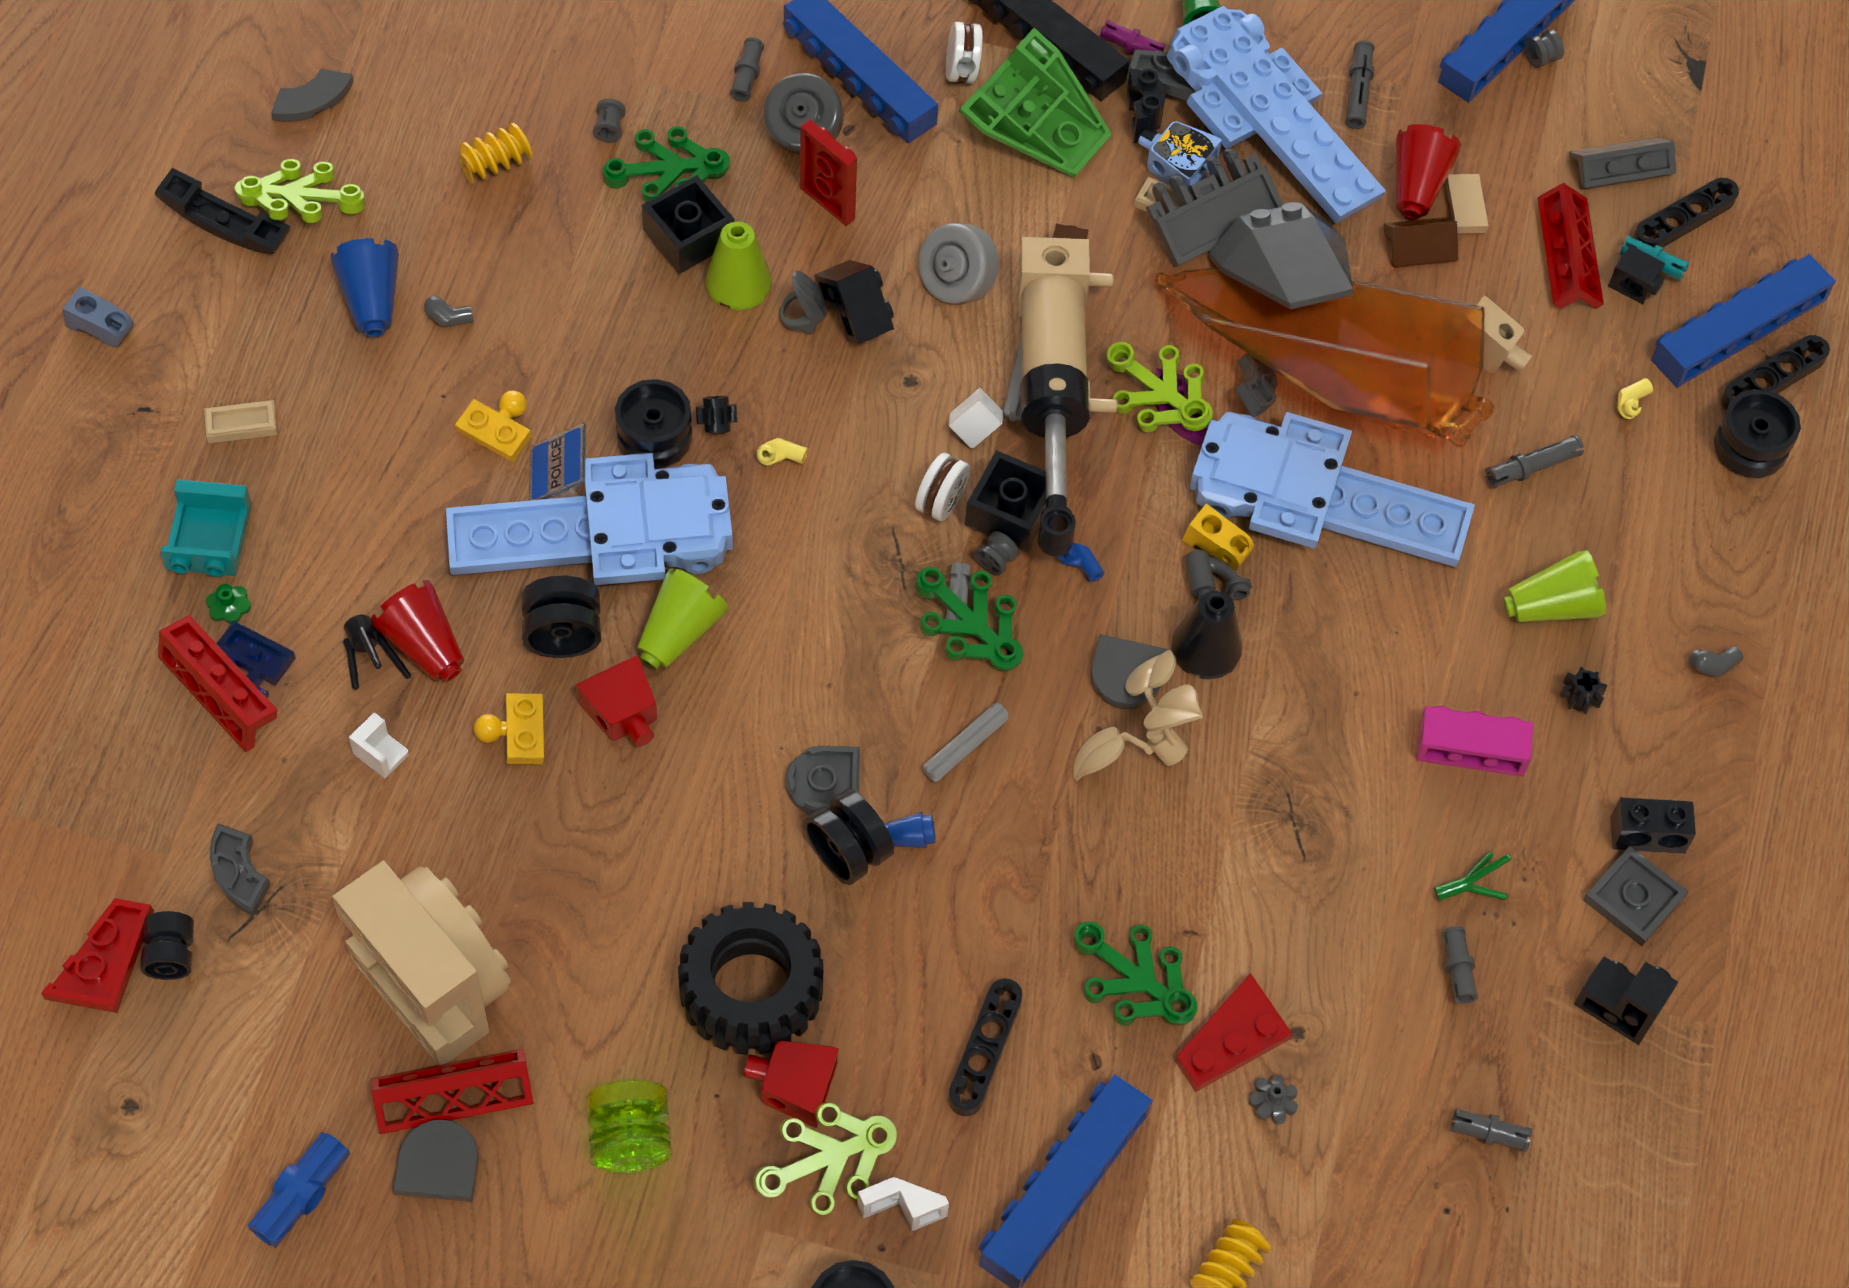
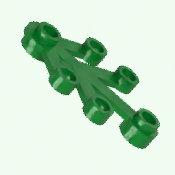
M675 126L668 131V144L675 149L681 148L693 157L682 158L656 142L652 131L642 129L635 135L636 148L642 152L650 153L661 161L626 164L619 158H612L603 166V180L608 187L618 189L627 185L629 177L662 174L656 181L646 182L642 186V198L645 202H648L663 194L675 181V186L688 180V178L677 180L684 172L695 171L690 178L698 175L703 182L708 178L719 179L723 177L730 168V157L722 149H705L687 138V131L683 127ZM680 136L682 138L674 139L673 137ZM648 139L650 141L642 142L641 140ZM649 191H655V192H657V193H655V194H648L647 192H649Z
M935 567L922 569L915 581L917 593L927 599L937 597L960 620L942 619L936 612H927L922 616L920 622L921 632L927 636H935L937 634L977 636L984 644H967L966 640L960 636L950 637L944 650L946 656L954 661L961 660L962 658L986 659L990 661L994 668L1000 671H1009L1016 668L1023 658V649L1020 643L1012 638V616L1017 607L1016 600L1010 595H1001L997 598L994 606V612L999 617L997 635L988 627L987 592L992 584V578L987 572L976 571L970 579L969 588L973 592L972 611L944 584L945 578L939 569ZM925 577H932L937 582H928ZM975 580H983L986 586L977 585ZM1000 604L1009 605L1011 610H1003ZM931 620L935 622L937 626L929 627L926 625L925 622ZM958 645L962 651L955 652L950 646ZM1000 649H1006L1010 651L1012 654L1004 655L1001 653Z
M1088 921L1081 923L1076 928L1074 945L1079 952L1085 955L1095 954L1126 977L1103 980L1098 977L1090 978L1084 988V996L1089 1002L1100 1003L1106 996L1147 993L1157 1000L1142 1003H1133L1130 1000L1119 1001L1114 1009V1019L1123 1026L1132 1024L1136 1018L1163 1016L1167 1022L1174 1025H1185L1194 1019L1198 1005L1193 994L1183 988L1180 969L1182 953L1179 949L1169 946L1165 947L1160 953L1159 966L1166 971L1167 989L1155 979L1150 947L1152 931L1149 927L1140 924L1134 926L1130 931L1129 943L1136 951L1138 966L1104 942L1105 933L1099 924ZM1142 933L1147 937V940L1138 941L1134 935ZM1084 938H1092L1095 944L1086 945L1082 940ZM1172 955L1176 958L1177 962L1167 963L1164 957ZM1098 986L1102 992L1096 995L1091 993L1089 988ZM1180 1004L1185 1010L1183 1012H1176L1171 1006ZM1127 1008L1132 1012V1015L1124 1017L1119 1013V1010Z

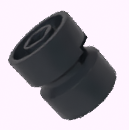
M161 911L146 916L143 928V941L146 945L142 949L141 971L143 974L154 979L176 980L184 978L191 973L193 952L188 950L187 947L193 943V918L189 915L173 911Z

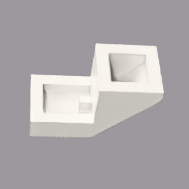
M896 1177L858 1191L857 1206L863 1219L899 1204L911 1231H914L948 1216L949 1202L946 1196Z

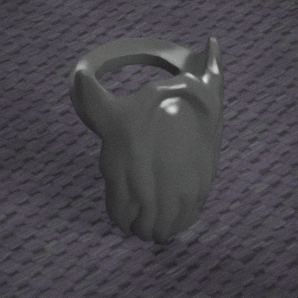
M795 271L792 276L794 291L784 299L779 309V319L787 329L799 330L811 335L816 330L817 324L826 317L824 297L815 281L803 272ZM798 299L805 314L799 319L788 320L785 317V309L790 302Z

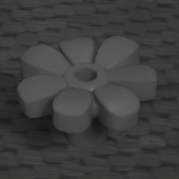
M1273 1076L1271 1084L1265 1078H1261L1255 1084L1258 1092L1250 1094L1249 1104L1252 1107L1259 1106L1256 1115L1260 1119L1266 1120L1271 1114L1275 1124H1282L1286 1120V1113L1294 1115L1297 1111L1298 1104L1292 1100L1297 1096L1296 1087L1294 1085L1283 1087L1284 1078L1280 1076Z

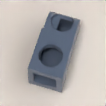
M82 287L77 289L62 308L65 327L76 332L81 329L112 347L119 346L134 326L132 318L126 312Z

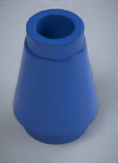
M919 812L885 824L894 846L927 848V844L936 843L932 814L923 815V812Z

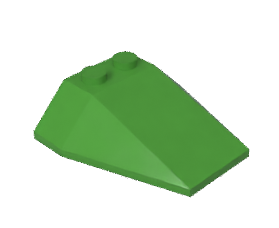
M1035 28L1020 42L984 85L978 88L958 110L983 134L1073 178L1112 135L1058 48Z

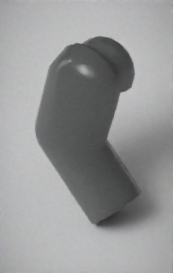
M431 296L425 302L424 310L426 314L442 327L474 322L471 306L453 309L438 296Z
M1735 646L1729 647L1722 654L1696 649L1689 656V663L1693 668H1696L1698 672L1713 677L1724 675L1743 660L1742 652Z

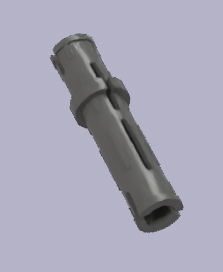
M1364 40L1355 44L1354 60L1349 68L1351 86L1345 123L1351 129H1362L1365 127L1370 81L1374 78L1375 69L1372 66L1375 46L1373 43Z
M1572 435L1569 438L1524 455H1521V453L1515 454L1508 461L1486 468L1485 473L1490 475L1485 476L1493 489L1513 480L1519 479V481L1528 479L1530 474L1583 455V449L1577 450L1584 447L1583 443L1577 435Z

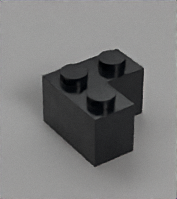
M848 260L814 274L818 288L823 294L825 306L837 310L847 341L860 344L894 329L891 320L894 318V313L890 303L884 300L881 291L883 281L876 268H873L871 265Z
M1604 956L1582 988L1574 1005L1635 1044L1640 1045L1677 986L1678 981L1671 978V975L1665 969L1652 966L1646 961L1635 976L1622 963L1611 961Z

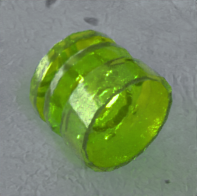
M645 1080L616 1081L601 1085L591 1090L586 1096L588 1125L594 1129L589 1134L590 1147H592L590 1149L592 1166L607 1172L629 1173L656 1168L667 1163L672 1158L671 1142L669 1141L671 1139L670 1127L665 1124L669 1119L667 1089L664 1086Z

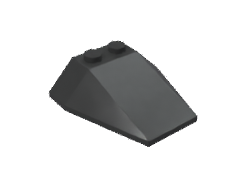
M1288 202L1283 204L1282 207L1268 210L1256 209L1250 214L1239 216L1209 252L1210 259L1222 273L1289 309L1353 295L1345 239L1330 223L1301 202Z

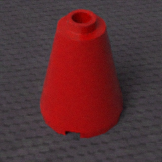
M1427 124L1408 125L1407 131L1402 132V129L1398 131L1396 137V208L1405 218L1417 220L1429 213L1460 154L1461 143L1459 139L1453 134L1452 139L1443 135L1444 129Z
M422 580L423 587L418 588L413 583L387 599L380 606L384 612L379 618L373 614L370 622L378 632L433 680L443 679L444 682H448L462 672L460 666L463 664L464 658L434 586L430 581Z

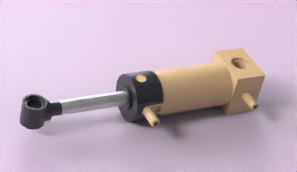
M1022 237L1018 271V317H1022L1021 420L1022 425L1029 432L1045 438L1046 508L1041 512L1038 544L1040 549L1048 555L1063 556L1072 549L1076 525L1075 516L1067 508L1066 438L1078 434L1087 426L1090 412H1117L1118 402L1116 399L1090 398L1086 345L1088 286L1112 287L1114 285V275L1112 273H1090L1089 239Z

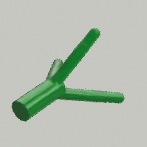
M1487 852L1464 877L1434 887L1437 899L1442 901L1468 891L1506 900L1508 898L1506 893L1473 885L1472 883L1509 862L1512 858L1511 855L1506 854L1487 865L1494 856L1492 852Z

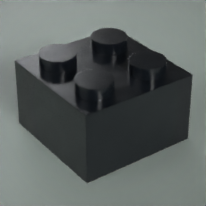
M698 175L641 205L643 230L679 273L711 257L722 229L727 224L735 222L733 216Z
M996 450L967 502L965 525L987 535L994 531L1004 533L1015 543L1017 548L1028 552L1039 532L1041 512L1046 508V471Z

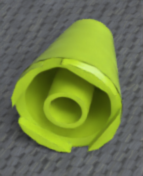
M732 222L722 229L705 276L707 293L718 305H720V302L728 305L731 310L736 311L751 309L761 304L766 299V294L772 286L771 272L754 230L744 222Z
M1577 551L1508 589L1509 596L1503 597L1508 617L1515 616L1517 622L1596 619L1605 616L1606 603L1603 588L1598 586L1596 577H1599V574L1589 551Z
M670 568L664 578L637 646V650L641 653L640 661L654 670H657L659 666L666 669L727 613L729 606L719 594L713 599L707 591L709 586L691 574L680 569H676L674 572Z

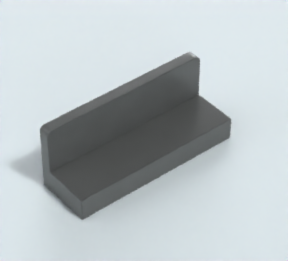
M1660 137L1569 151V158L1578 161L1580 187L1583 188L1676 173L1674 141Z

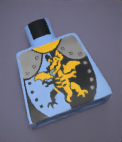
M1175 121L1168 126L1163 134L1150 127L1145 128L1138 143L1149 150L1147 169L1150 173L1168 185L1170 184L1171 176L1175 174L1180 175L1189 193H1191L1188 186L1201 181L1209 171L1206 167L1207 159L1212 156L1219 158L1222 139Z

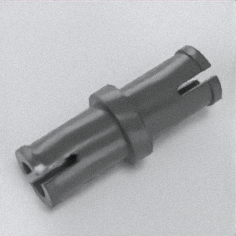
M749 37L745 39L741 58L734 67L736 75L730 90V96H733L734 100L746 102L750 99L754 79L759 77V61L764 50V44L757 38Z
M1459 926L1449 927L1441 932V937L1444 942L1447 958L1444 962L1446 973L1450 974L1454 993L1453 998L1455 1003L1458 1004L1472 1003L1474 999H1478V993L1472 972L1475 968L1473 957L1469 956L1465 929Z
M1456 1108L1452 1120H1455V1122L1451 1123V1132L1483 1139L1484 1144L1491 1146L1495 1142L1520 1149L1524 1152L1528 1150L1531 1140L1527 1138L1532 1136V1128L1500 1121L1499 1116L1493 1114L1486 1117L1461 1110L1460 1108Z

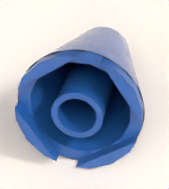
M362 238L342 243L337 246L336 254L331 253V264L357 330L365 333L368 337L381 336L391 327L399 261L397 245L389 240H384V245L374 244L373 238Z

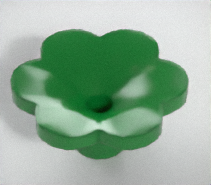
M219 585L216 592L209 594L206 598V605L210 609L209 615L214 621L225 620L230 624L238 622L241 615L248 613L251 609V603L247 599V590L242 586Z

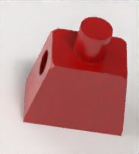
M637 655L576 684L579 705L610 740L616 741L629 735L635 746L640 747L646 745L654 738V733L649 724L657 720L656 702Z
M778 1041L771 1060L749 1055L744 1070V1077L763 1082L761 1088V1102L792 1118H797L811 1127L818 1128L819 1122L815 1115L816 1109L820 1104L826 1102L838 1065L839 1048Z

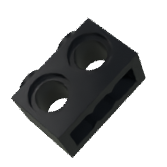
M1620 797L1610 817L1612 848L1614 850H1626L1630 846L1635 851L1685 854L1696 835L1693 801Z

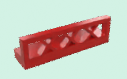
M1563 182L1537 197L1553 304L1562 309L1581 299L1597 309L1604 305L1588 201L1586 197Z
M190 615L159 630L158 658L245 752L254 748L256 730L275 720L278 709Z
M524 1049L371 1078V1092L379 1134L416 1128L423 1123L433 1120L451 1121L534 1104ZM521 1077L524 1095L508 1098L497 1091L504 1080ZM494 1082V1084L492 1085V1087H490L489 1085L486 1084V1083ZM477 1086L487 1093L479 1104L468 1105L459 1099L466 1087ZM451 1090H456L454 1094L448 1092ZM438 1093L448 1100L443 1109L438 1112L431 1113L420 1106L426 1096ZM418 1097L415 1102L410 1100V1098ZM492 1097H495L496 1099H498V1100L490 1101V1099H491ZM399 1101L410 1108L402 1119L386 1122L383 1109L384 1103ZM454 1104L459 1107L451 1109ZM415 1112L420 1114L418 1116H413Z

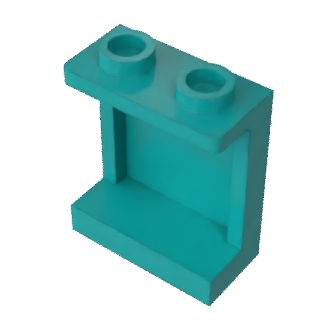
M177 479L174 489L177 499L176 511L168 545L162 546L160 552L165 569L179 574L197 572L206 573L213 577H222L224 575L236 576L252 506L247 486Z

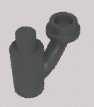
M1204 550L1192 551L1185 556L1189 583L1194 598L1199 600L1205 593L1216 591L1213 572L1228 582L1225 585V590L1231 599L1241 600L1250 595L1251 581L1247 578H1241L1224 561L1209 556L1208 552Z

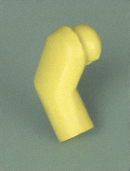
M1643 378L1619 391L1617 410L1622 417L1632 419L1640 414L1642 407H1639V399L1653 392V386L1647 378Z
M776 438L761 445L756 455L758 461L767 466L785 459L803 464L808 454V448Z

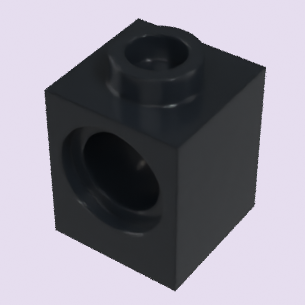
M1630 245L1615 266L1608 287L1643 305L1650 293L1656 296L1663 285L1665 278L1660 275L1665 263Z

